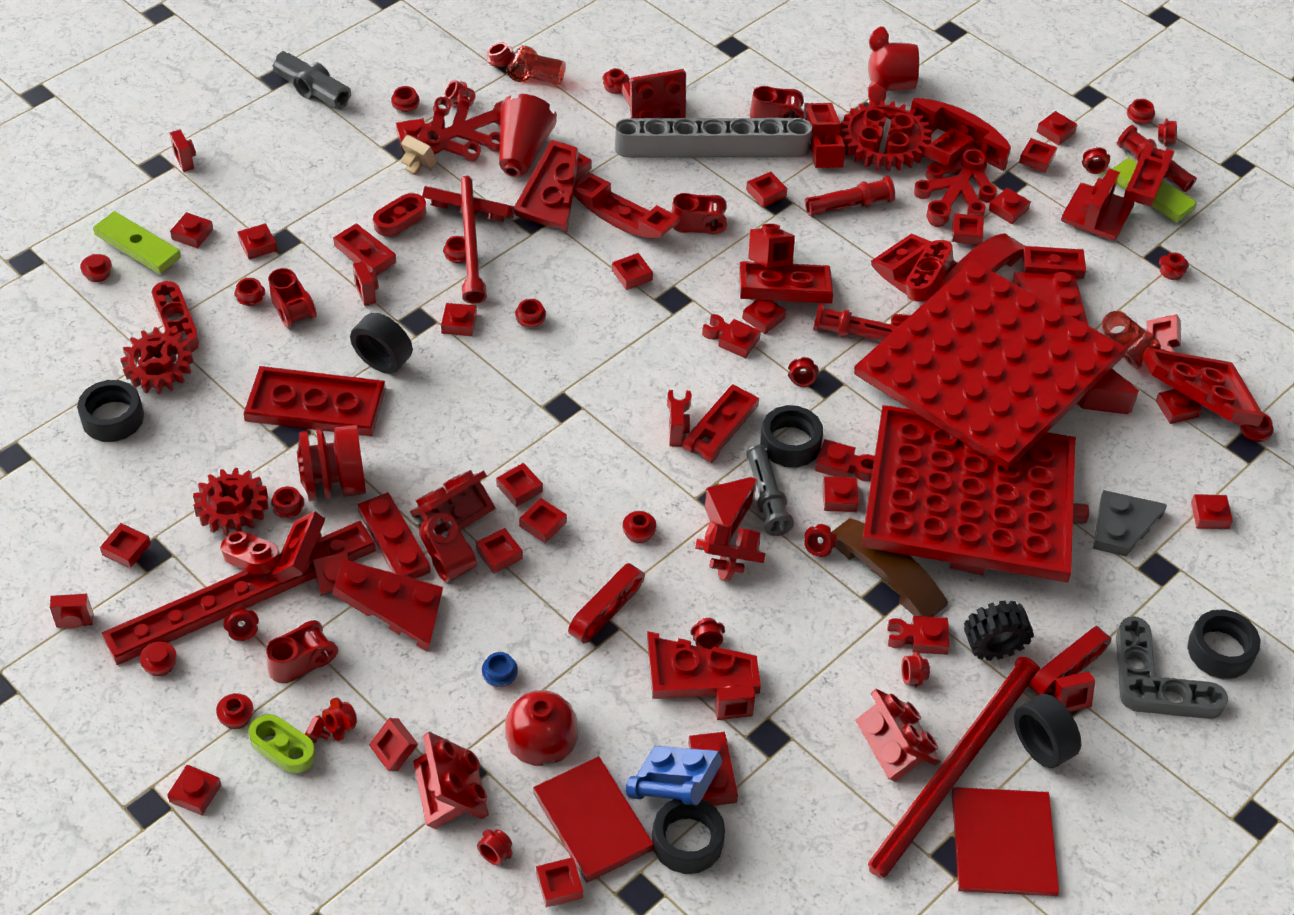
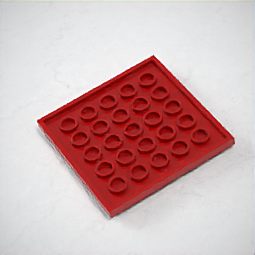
M972 260L854 366V375L1006 470H1009L1125 356L1126 347Z
M882 405L861 547L1068 583L1072 565L1076 437L1047 432L1013 467L1006 470L914 411Z

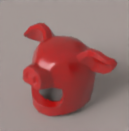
M878 27L871 33L869 38V46L872 52L868 62V73L871 80L868 87V98L875 105H879L880 100L885 101L887 91L916 89L919 77L918 45L901 42L889 43V34L885 27Z

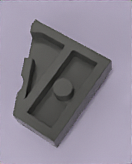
M1103 490L1100 498L1093 549L1127 556L1133 550L1137 541L1143 539L1156 520L1163 517L1167 504Z

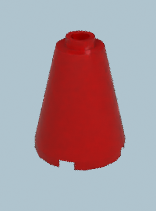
M519 94L518 98L510 99L511 95L506 97L500 109L499 166L506 175L511 177H518L527 173L557 122L556 111L554 114L549 109L550 104L537 96L529 94Z

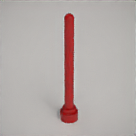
M463 176L460 182L467 279H465L462 285V299L467 303L475 304L486 300L487 290L486 284L479 277L473 182L470 176Z

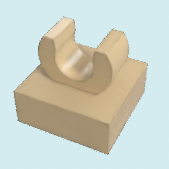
M406 135L401 142L405 151L401 163L407 165L406 171L416 175L421 166L432 170L438 162L429 145L409 135Z

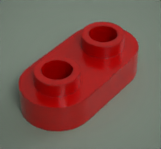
M415 193L400 196L374 213V230L379 235L387 237L401 233L426 216V200L421 195Z
M242 531L229 534L220 546L224 560L227 563L256 575L272 572L280 557L276 544Z

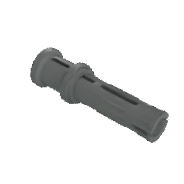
M753 445L746 451V456L749 460L753 476L757 479L756 486L760 495L757 506L759 511L764 514V529L766 533L772 536H780L788 533L794 527V520L787 512V498L785 494L778 489L767 449L764 445Z

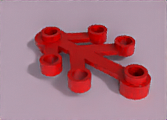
M462 88L457 97L459 104L452 126L441 130L444 116L449 114L452 104L448 98L438 97L434 102V116L431 125L419 132L417 140L429 145L434 155L445 150L463 156L467 161H476L479 158L481 152L480 145L488 147L493 152H498L500 144H495L492 140H497L500 143L499 132H492L487 135L475 130L491 123L500 126V109L503 101L496 103L493 110L466 120L469 107L473 105L476 94L470 88ZM438 105H443L446 108L442 109ZM458 137L464 140H468L469 142H467L465 145H462L460 143L452 141L451 139ZM468 150H474L476 153H470Z
M976 149L967 150L960 157L959 161H955L948 167L943 164L931 163L926 169L925 177L927 180H919L915 183L914 195L919 199L929 198L932 191L948 189L941 200L931 201L928 205L926 217L932 226L941 227L949 221L951 206L960 193H962L968 204V215L984 216L986 206L983 202L990 203L996 197L997 188L990 183L985 174L987 160L983 152ZM960 172L958 176L943 178V174ZM972 176L980 187L978 197L969 182Z

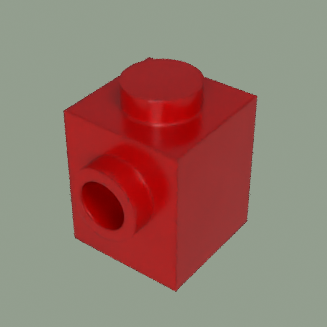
M763 224L762 228L750 229L748 259L766 268L793 265L795 235L780 229V225Z

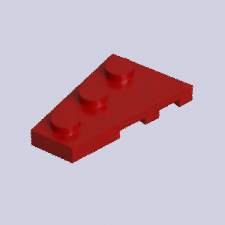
M555 140L550 141L513 208L515 216L564 232L568 231L579 159L577 147Z
M342 559L332 595L367 616H376L389 624L388 629L398 635L401 633L406 634L417 641L416 646L427 652L432 639L443 587Z

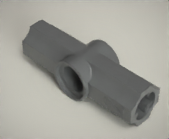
M282 51L276 56V60L272 64L273 72L293 83L297 92L305 98H310L314 95L334 108L337 107L341 110L347 105L351 97V88L330 77L328 70L321 63L314 62L309 65L294 55Z

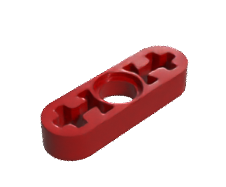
M935 240L926 245L906 279L907 297L910 300L926 301L937 291L954 260L953 245L949 241Z
M163 281L156 284L152 288L151 293L164 331L170 328L173 336L184 331L186 337L184 341H188L191 351L194 352L199 346L198 333L180 287L172 281ZM169 295L172 302L167 303L165 296ZM172 314L183 315V317L177 321H170L167 319Z
M631 563L625 564L578 611L569 625L568 633L583 644L589 642L637 593L644 581L645 573Z
M1093 627L1042 667L1032 678L1029 688L1038 696L1041 694L1052 695L1055 689L1056 678L1080 673L1103 654L1110 645L1112 638L1100 627Z

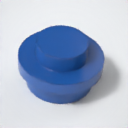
M495 652L489 655L482 665L483 679L495 687H504L511 684L518 674L516 661L504 652Z

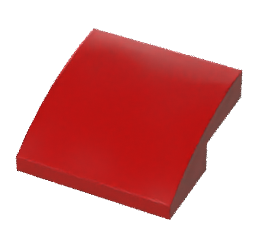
M911 233L871 260V266L886 281L907 295L906 279L926 245L931 241ZM953 260V262H952L950 268L948 269L946 275H947V274L949 273V271L957 264L956 261Z

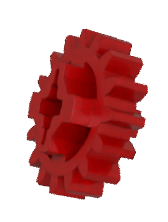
M154 327L153 333L150 335L143 330L141 331V339L130 338L132 347L123 348L125 357L121 358L120 361L124 368L123 372L126 379L131 381L134 388L141 385L143 392L148 393L152 387L155 388L157 394H161L162 387L167 386L172 391L174 390L173 383L175 381L181 384L185 382L182 374H191L192 370L189 364L194 363L190 345L188 341L183 340L181 333L173 336L170 328H167L164 333H159L158 328Z
M234 468L232 474H227L224 469H221L219 477L216 478L209 474L207 476L209 483H199V492L193 493L194 511L196 517H199L201 526L209 524L212 533L222 528L226 536H228L230 529L242 531V527L245 525L251 529L255 528L254 519L263 520V510L269 509L266 486L262 485L260 477L253 479L252 473L249 470L240 475L238 468Z

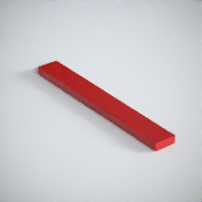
M357 521L321 537L310 555L309 560L311 563L309 568L300 577L296 576L281 583L272 576L273 571L267 574L256 575L244 570L101 632L103 640L116 665L140 656L142 650L153 642L162 641L169 643L225 618L236 607H251L314 579L313 559L347 552L349 561H355L375 552L376 545L362 522Z

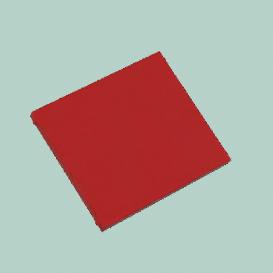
M953 787L952 805L958 891L1058 896L1059 885L1049 792Z

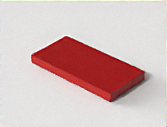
M259 366L243 413L244 421L314 430L322 429V431L334 432L335 427L357 424L358 435L373 436L386 384L384 380Z

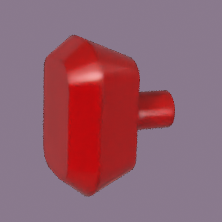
M320 715L312 718L305 732V735L313 743H316L319 737L328 740L331 734L323 730L324 723Z

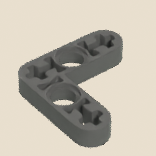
M1135 616L1123 619L1116 634L1120 698L1125 707L1136 712L1206 719L1217 718L1222 714L1228 702L1227 692L1222 686L1206 681L1156 677L1150 625L1142 618ZM1129 631H1134L1135 636L1139 637L1136 642V645L1131 646L1133 643V635ZM1138 658L1144 663L1145 668L1134 669L1129 666L1126 659ZM1133 689L1139 690L1140 695L1143 697H1137V693ZM1175 691L1179 693L1183 698V702H1171L1166 698L1164 692ZM1204 697H1210L1211 702H1214L1215 705L1209 704V700Z

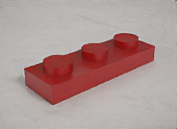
M424 186L422 198L431 199V206L448 209V204L459 206L458 212L463 213L461 194ZM474 197L475 215L476 210L487 212L486 218L504 222V217L514 218V206Z
M389 492L357 504L361 518L392 573L413 579L431 573L427 558Z

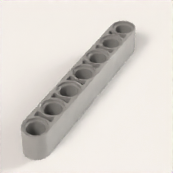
M627 118L619 120L615 125L614 149L622 157H801L809 152L812 125L808 120L801 118Z

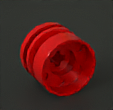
M357 424L335 427L333 443H326L322 429L316 430L318 445L311 446L308 431L299 432L297 460L300 481L308 495L309 502L317 501L316 485L324 486L326 499H331L332 483L338 482L344 497L366 494Z

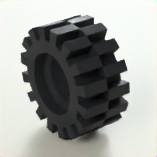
M1006 600L1000 601L999 605L996 606L993 602L988 604L989 608L987 609L980 607L977 609L978 614L971 613L968 616L969 620H965L964 631L972 653L981 660L984 657L986 661H992L994 657L1000 660L1006 654L1009 657L1015 655V650L1021 652L1025 649L1024 644L1029 645L1031 638L1034 637L1023 605L1017 604L1016 601H1010L1007 604Z

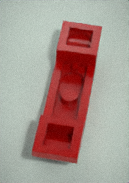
M914 98L912 100L910 110H916L915 116H924L923 122H929V130H932V133L937 129L947 132L954 128L976 139L974 147L985 154L988 164L1002 171L1006 169L1011 146L1002 134L989 123L964 109L944 102L925 98Z
M590 172L575 182L573 192L575 198L596 216L624 232L640 237L659 238L680 222V216L657 205L649 211L611 192L610 182Z
M1006 233L998 234L985 240L965 255L943 278L937 291L972 260L995 273L1005 264L1011 267L1022 258L1025 245Z

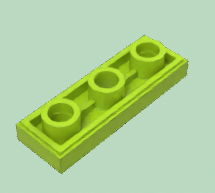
M1129 157L1112 168L1120 172L1117 183L1124 189L1127 188L1137 165V162ZM1163 180L1152 207L1177 223L1195 210L1197 202Z
M113 211L93 226L95 236L158 274L164 272L181 258V252L178 248L116 211Z

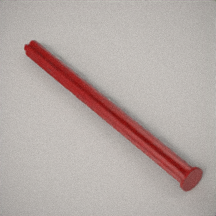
M1020 656L1015 660L1013 671L869 860V871L873 875L885 878L1020 698L1032 678L1040 670L1036 662L1024 656Z

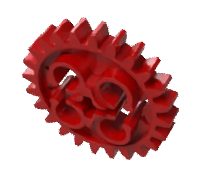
M880 100L879 105L869 101L868 107L860 103L858 110L851 108L850 114H845L843 121H841L840 135L845 149H847L846 155H855V163L863 160L865 161V168L873 164L876 171L881 166H885L887 172H890L893 166L902 171L903 165L912 168L913 161L920 164L922 157H926L923 155L925 147L931 143L932 130H929V122H923V115L915 116V109L906 111L905 104L898 108L895 107V101H892L890 105H885V102ZM887 118L891 120L885 152L882 153L879 150Z

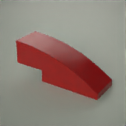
M804 103L805 120H808L812 125L810 152L815 168H843L845 145L840 135L841 123L833 104Z

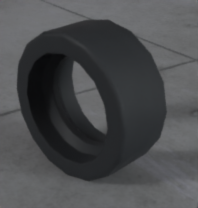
M371 312L365 315L352 329L350 334L351 345L358 356L373 369L382 373L392 374L397 372L411 357L413 352L412 342L402 327L391 318L380 313Z
M105 380L93 384L85 389L79 397L77 410L84 431L91 438L102 442H115L126 439L134 434L143 423L144 411L138 390L130 383L121 380ZM122 402L130 406L125 413L116 418L98 419L92 417L97 408L107 403Z
M794 405L777 407L766 415L762 422L760 445H764L767 449L768 458L773 463L784 467L797 468L808 465L817 458L823 439V425L817 415L809 409ZM785 427L797 428L809 435L811 440L800 445H787L777 440L773 436V432Z
M1225 609L1211 610L1202 614L1195 622L1189 635L1187 649L1191 660L1196 666L1210 676L1222 679L1237 678L1247 673L1253 665L1260 650L1261 639L1255 626L1249 619L1239 613ZM1208 632L1226 633L1240 643L1244 653L1240 656L1231 657L1219 654L1212 650L1205 642L1204 634Z
M1041 694L1016 708L1014 725L1019 740L1030 756L1043 767L1053 769L1079 754L1082 744L1077 723L1069 710L1055 697Z
M673 799L665 803L657 812L652 830L653 850L659 861L670 870L683 874L700 873L712 867L720 858L725 839L724 819L712 804L701 799L698 805H687L682 800ZM692 819L700 821L708 827L711 839L708 846L698 851L687 852L675 848L667 841V828L677 820Z

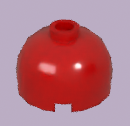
M535 690L521 696L512 704L506 717L505 738L508 742V747L511 753L520 761L534 766H543V762H550L552 760H555V763L565 759L573 751L578 740L577 717L571 704L559 694L548 690Z

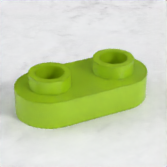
M266 714L259 716L251 723L249 737L252 747L284 771L295 774L302 773L313 765L315 749L312 740L282 718ZM266 736H275L272 740H264ZM294 755H302L299 759H291Z

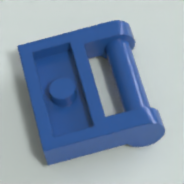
M654 746L637 775L631 776L627 780L626 794L631 799L641 800L648 796L682 800L687 805H698L723 761L718 751Z

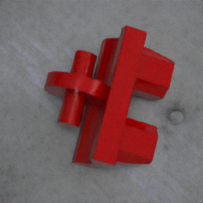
M710 522L705 538H697L695 549L704 550L707 554L721 556L720 559L712 558L709 566L711 569L718 570L720 580L730 581L734 573L742 574L745 570V565L737 563L736 559L764 563L766 553L759 551L761 532L739 528L736 545L728 544L731 527Z

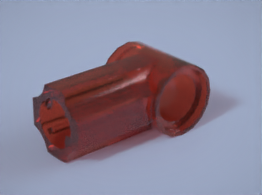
M522 45L514 52L506 71L508 76L516 82L523 83L532 78L561 85L566 70V62L540 56L533 48Z

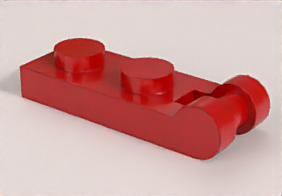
M1147 142L1123 198L1152 207L1172 162L1175 150L1166 148L1164 151L1155 148V144Z
M732 384L687 435L683 448L691 453L696 451L702 454V459L713 463L722 448L757 409L759 397ZM706 436L707 438L711 439V441L707 443L702 439Z

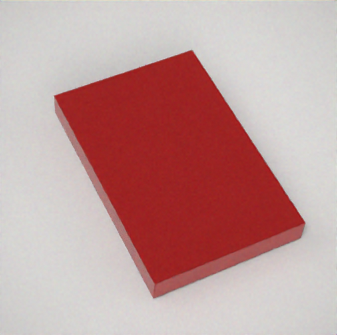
M740 262V299L833 303V286L829 265L793 264L766 268L756 262Z
M600 756L533 787V794L570 857L574 858L576 867L586 883L653 851L654 844Z

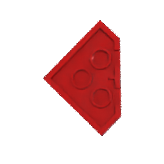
M1147 347L1142 358L1152 376L1236 425L1260 426L1264 414L1232 362Z

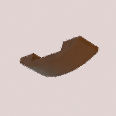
M849 518L832 531L837 537L835 548L849 560L856 556L900 594L899 603L912 615L934 617L948 605L946 597L936 583L910 555L861 547L865 523Z

